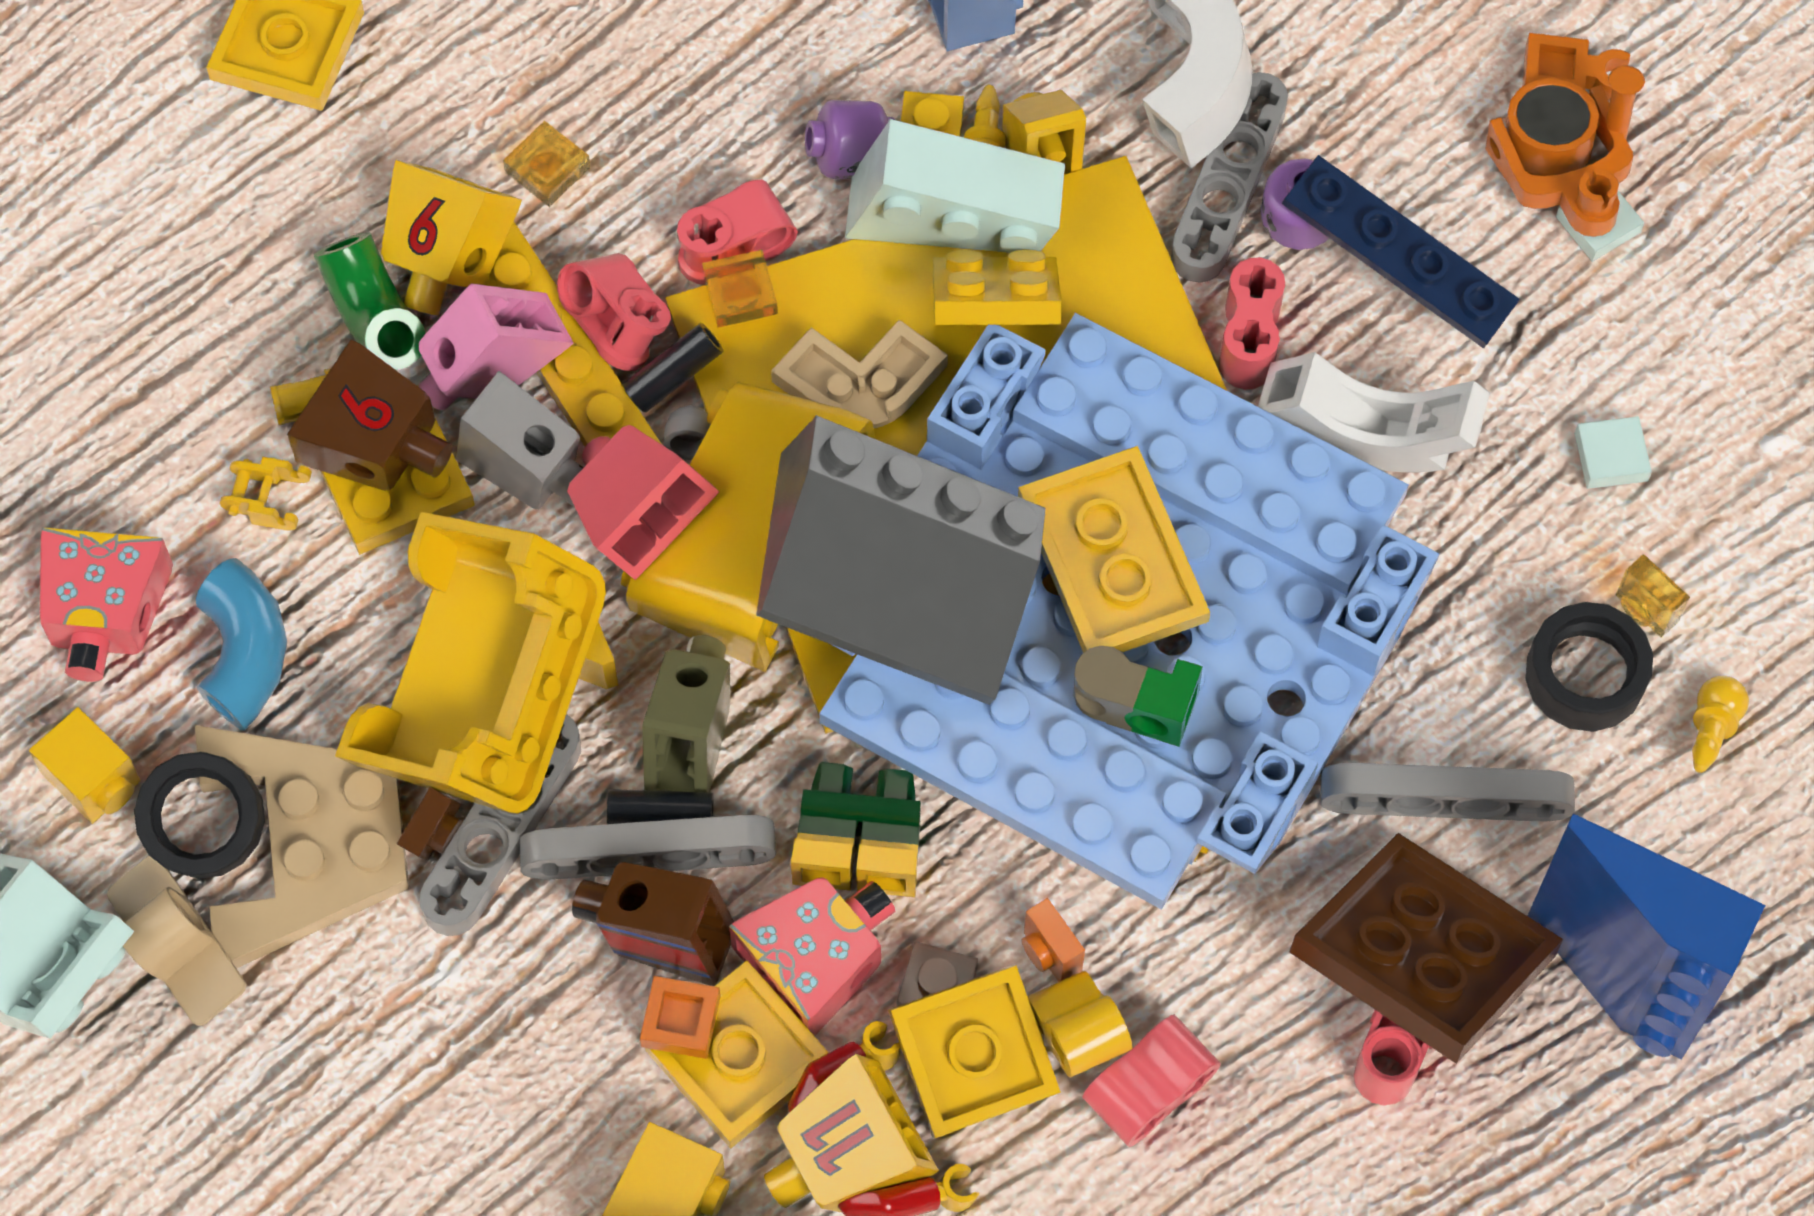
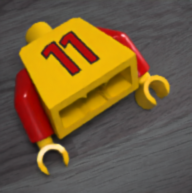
M881 1021L871 1022L864 1030L861 1044L849 1042L810 1062L806 1066L788 1103L789 1114L777 1126L778 1132L791 1157L764 1174L765 1183L770 1193L782 1207H789L811 1192L815 1202L821 1209L842 1212L845 1216H917L938 1210L940 1204L947 1210L962 1212L970 1208L979 1196V1192H974L968 1196H960L954 1193L950 1187V1180L965 1178L971 1172L970 1167L965 1164L951 1166L939 1182H935L930 1178L939 1170L885 1073L886 1070L891 1069L897 1063L901 1051L899 1042L895 1043L888 1049H878L872 1045V1043L878 1042L886 1035L887 1025Z

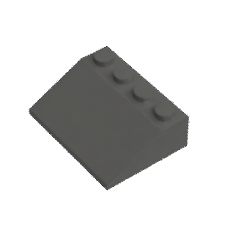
M816 415L782 451L780 456L756 616L990 705L997 697L1040 563L1046 508Z

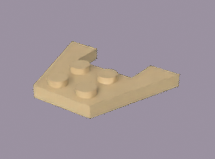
M195 725L197 752L217 755L232 761L251 776L256 786L265 785L275 898L209 906L211 932L236 968L409 889L406 851L397 845L399 838L404 832L398 779L335 757L337 749ZM199 777V784L203 793L229 789L218 780Z

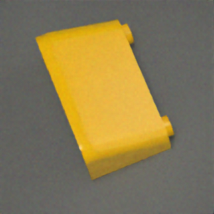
M742 382L734 384L729 391L722 388L715 396L708 412L707 423L711 425L690 463V466L715 486L719 493L636 580L623 571L620 583L627 588L626 601L630 611L689 638L697 635L716 638L725 645L726 655L766 672L779 647V641L771 638L778 624L756 616L781 453L816 415L875 439L873 422L846 409Z
M421 512L408 547V564L413 577L420 583L430 587L432 591L391 708L367 703L358 707L351 714L345 725L335 757L355 766L425 788L431 787L454 797L518 814L527 810L535 802L541 790L603 609L606 595L605 581L601 572L594 565L534 533Z

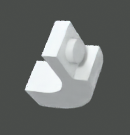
M1148 0L1151 11L1185 39L1191 47L1181 67L1170 78L1142 99L1153 135L1192 168L1216 149L1240 120L1247 105L1252 85L1250 52L1238 9L1233 0Z
M1312 352L1270 363L1258 407L1380 470L1420 473L1445 470L1449 453L1476 447L1490 392L1474 380L1415 393L1383 390L1349 377L1319 354Z

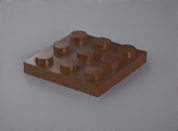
M1397 833L1295 934L1289 953L1457 1064L1556 957L1563 939L1411 840Z

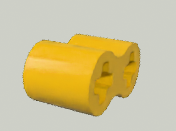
M1085 970L1027 996L1046 1051H1051L1055 1055L1062 1069L1070 1078L1132 1050L1130 1034L1119 1009L1110 996H1104L1100 992L1091 976Z

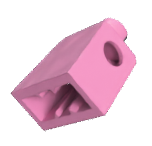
M470 284L419 341V352L430 370V373L420 381L419 387L430 397L434 408L445 410L459 397L477 399L498 371L519 386L573 344V341L547 293Z

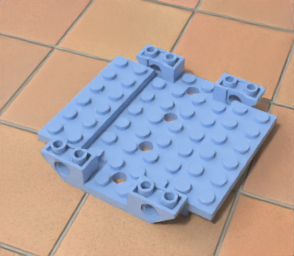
M1077 313L1074 314L1042 366L1041 363L1045 356L1044 348L999 325H988L927 418V441L917 456L1018 497V487L1135 446L1139 447L1210 610L1209 622L1180 632L1186 636L1190 643L1189 649L1180 655H1167L1161 652L1154 642L1123 652L1130 662L1170 674L1173 673L1177 659L1203 666L1200 691L1180 747L1093 719L1082 713L1077 707L1073 696L1076 662L1083 654V651L1060 596L1048 592L1043 586V579L1050 573L1042 554L997 697L990 705L857 654L819 713L820 724L1161 910L1188 864L1192 865L1202 846L1255 874L1280 844L1400 638L1439 558L1438 552L1388 527L1406 496L1409 484ZM834 646V647H836V648H838V649L844 651L845 653H847V654H849V655H851V656H854V655H855V653H852V652L847 651V650H845V649H842V648H839V647H837V646ZM1289 690L1300 697L1303 709L1292 716L1279 715L1270 708L1267 698L1275 691Z

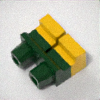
M819 763L811 790L803 789L797 838L794 839L791 857L792 885L803 886L816 878L824 877L834 889L851 891L856 841L861 836L856 868L857 891L869 882L874 881L887 895L915 897L921 801H916L913 774L906 770L888 768L880 770L876 796L851 794L853 784L852 767L838 763Z

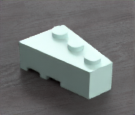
M890 119L852 176L845 238L1009 253L1024 249L1041 251L1059 229L1065 163Z

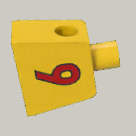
M396 160L392 173L381 255L384 261L412 271L404 299L405 306L423 313L439 315L448 284L468 287L470 284L485 285L519 211L522 199L432 167Z

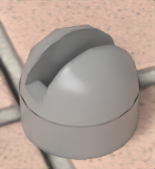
M691 405L679 407L670 414L665 425L664 446L682 459L692 460L711 425L707 423L708 413L702 408Z

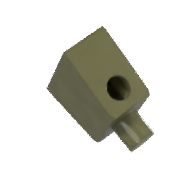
M697 635L690 638L686 651L672 649L665 652L642 725L644 790L710 792L730 709V663L724 659L726 653L725 645L716 638Z

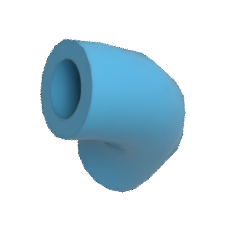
M231 558L220 563L210 572L200 586L196 596V607L209 616L219 628L223 641L219 660L211 672L198 684L197 690L222 717L236 728L244 731L258 717L280 683L287 648V636L278 601L250 568L237 558Z

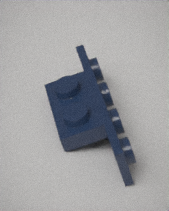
M1320 155L1314 159L1282 202L1289 210L1483 349L1520 300Z

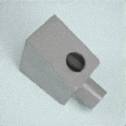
M500 371L496 373L461 417L456 460L534 509H540L553 492L574 506L567 492L568 486L584 468L575 462L580 440L576 430Z

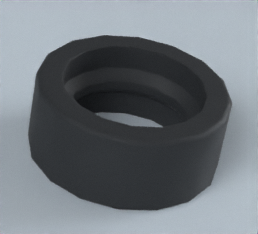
M1582 602L1562 607L1544 620L1527 656L1525 680L1532 700L1548 718L1569 729L1594 732L1615 727L1634 713L1652 678L1653 652L1646 633L1630 615L1607 604ZM1587 636L1598 638L1612 645L1624 658L1627 666L1626 680L1621 689L1613 695L1603 698L1583 697L1566 689L1554 676L1551 668L1552 654L1558 644L1567 638Z
M205 752L176 755L155 767L141 785L134 808L136 833L148 855L169 871L197 879L222 876L242 865L258 846L265 823L263 798L251 776L232 761ZM207 777L218 780L230 789L237 802L239 819L235 833L224 846L211 853L193 854L182 851L170 842L163 830L161 812L165 798L176 785L189 778Z

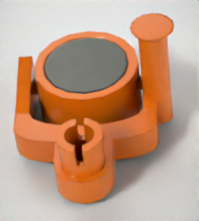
M1618 66L1610 72L1608 77L1609 85L1612 88L1610 103L1601 85L1590 88L1588 93L1584 88L1571 81L1546 78L1534 80L1519 88L1510 100L1506 126L1501 117L1490 120L1485 149L1511 187L1520 204L1532 209L1550 208L1560 205L1574 230L1585 236H1603L1612 230L1616 224L1620 205L1617 195L1619 183L1627 178L1633 162V151L1627 142V135L1636 93L1641 91L1645 84L1644 75L1633 66ZM1596 134L1609 153L1595 163L1585 166L1591 158Z

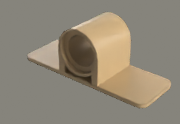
M147 856L108 889V900L123 922L134 930L123 947L143 970L165 982L193 1024L197 1026L207 1024L244 993L246 989L244 978L169 870L150 856Z

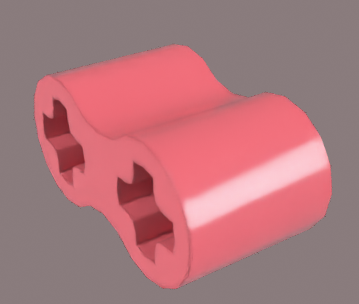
M1261 257L1248 258L1241 261L1233 269L1229 280L1225 305L1226 318L1229 322L1223 334L1219 359L1220 372L1228 383L1244 390L1256 389L1264 385L1270 363L1276 361L1280 341L1276 323L1283 301L1285 277L1279 266L1271 260ZM1250 295H1257L1260 298L1250 297ZM1244 349L1254 350V353L1244 352Z
M1173 1014L1157 1024L1131 1051L1107 1067L1088 1086L1082 1097L1128 1147H1132L1150 1134L1174 1109L1197 1093L1214 1076L1221 1063L1185 1024Z

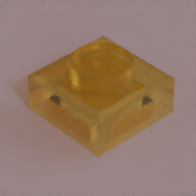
M545 120L503 160L505 173L548 207L591 168L589 155Z
M763 250L702 263L703 276L717 328L778 314L777 300Z
M1644 554L1625 570L1616 592V596L1621 600V605L1626 614L1630 615L1638 625L1643 627L1649 626L1661 638L1679 623L1690 599L1687 593Z

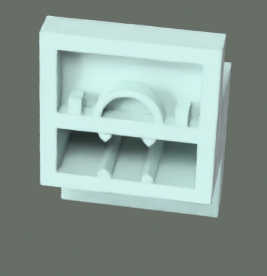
M1 853L0 1022L3 1025L51 1039L56 1032L64 1031L77 1019L84 1006V1002L81 999L97 979L108 976L119 965L125 954L123 945L133 934L134 930L114 914L88 908L33 860Z

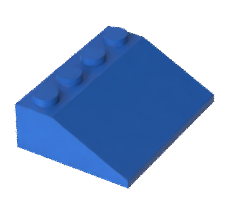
M1573 813L1527 916L1563 939L1557 952L1619 1029L1634 1036L1633 1041L1636 1045L1656 1056L1669 1057L1671 1054L1682 1060L1733 977L1766 905Z

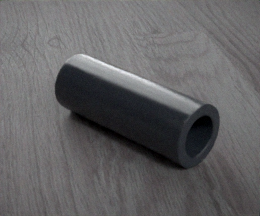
M699 323L625 381L623 387L635 405L646 413L721 355L724 350L714 334L703 323Z
M609 789L607 824L713 817L714 794L711 792Z

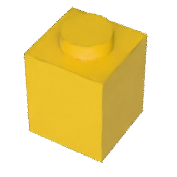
M79 707L74 709L29 749L40 773L91 824L97 821L104 813L112 814L121 809L132 797L135 786L141 781L130 757Z

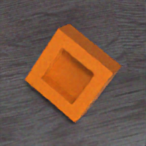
M1046 898L1027 910L1024 924L1025 937L1021 939L1026 954L1040 972L1050 969L1058 982L1082 972L1085 949L1051 901Z
M654 976L640 1035L641 1047L707 1059L721 997L720 987Z

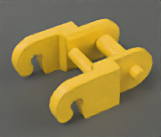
M262 457L261 464L252 463L249 459L233 461L230 464V471L237 476L231 496L221 497L219 504L222 508L228 510V514L232 516H237V514L248 515L253 525L288 531L295 530L299 520L296 515L286 513L285 517L282 518L275 508L266 507L272 483L278 484L280 480L307 483L310 481L312 471L303 465L299 466L298 471L292 469L293 466L289 461ZM250 479L262 481L258 500L244 498Z

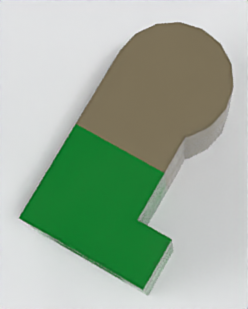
M1098 646L1084 652L1076 662L1073 696L1077 707L1082 713L1093 719L1180 747L1200 691L1203 666L1177 659L1173 673L1170 674L1130 662L1123 652L1114 647Z

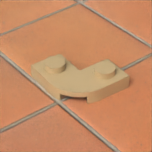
M898 320L859 363L811 327L771 370L772 382L789 395L849 410L871 420L873 428H878L898 419L914 404L947 367L948 355L901 320Z

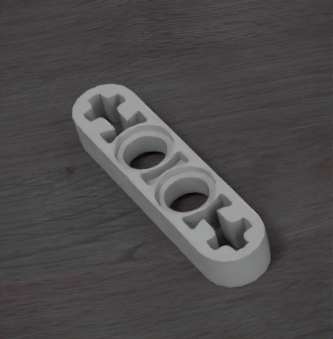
M1263 72L1252 73L1251 91L1245 110L1231 133L1206 157L1177 227L1173 240L1171 261L1179 276L1188 281L1198 283L1210 281L1223 270L1283 124L1288 92L1283 82L1272 74ZM1258 96H1265L1269 99V102L1263 106L1256 126L1248 122L1251 103L1255 102ZM1243 141L1252 145L1257 155L1249 162L1237 163L1228 159L1223 149L1231 142ZM1222 190L1230 193L1236 199L1237 204L1230 211L1219 213L1210 210L1204 204L1203 198L1211 191ZM1203 227L1212 231L1210 235L1208 253H1204L1201 260L1190 257V251L1197 247Z
M567 714L560 731L562 732L561 735L565 748L561 750L555 747L546 775H549V777L544 778L535 802L527 810L518 814L474 803L424 882L419 894L420 907L428 926L436 933L445 936L461 935L469 931L478 922L518 858L521 836L536 829L578 762L581 754L579 729L574 720ZM482 834L496 836L503 843V849L498 858L486 864L473 862L466 855V849L470 841ZM455 866H458L469 877L460 893L465 908L462 911L451 908L445 916L440 915L441 910L436 898L439 895L450 898L455 893L461 883L458 871L453 870ZM473 880L480 881L482 884L478 886Z
M1339 763L1330 765L1321 771V805L1328 811L1343 814L1556 821L1568 818L1575 813L1574 778L1567 773L1552 770Z
M759 815L549 828L528 832L521 836L519 841L521 873L524 876L541 880L609 876L613 874L615 867L622 862L668 871L757 865L770 861L776 855L774 822L770 818Z

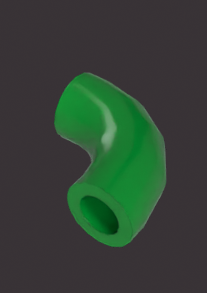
M371 232L347 237L317 251L314 254L317 265L331 297L355 341L395 370L408 368L417 362L421 356L419 341L425 335V328L419 318L408 310L398 294Z

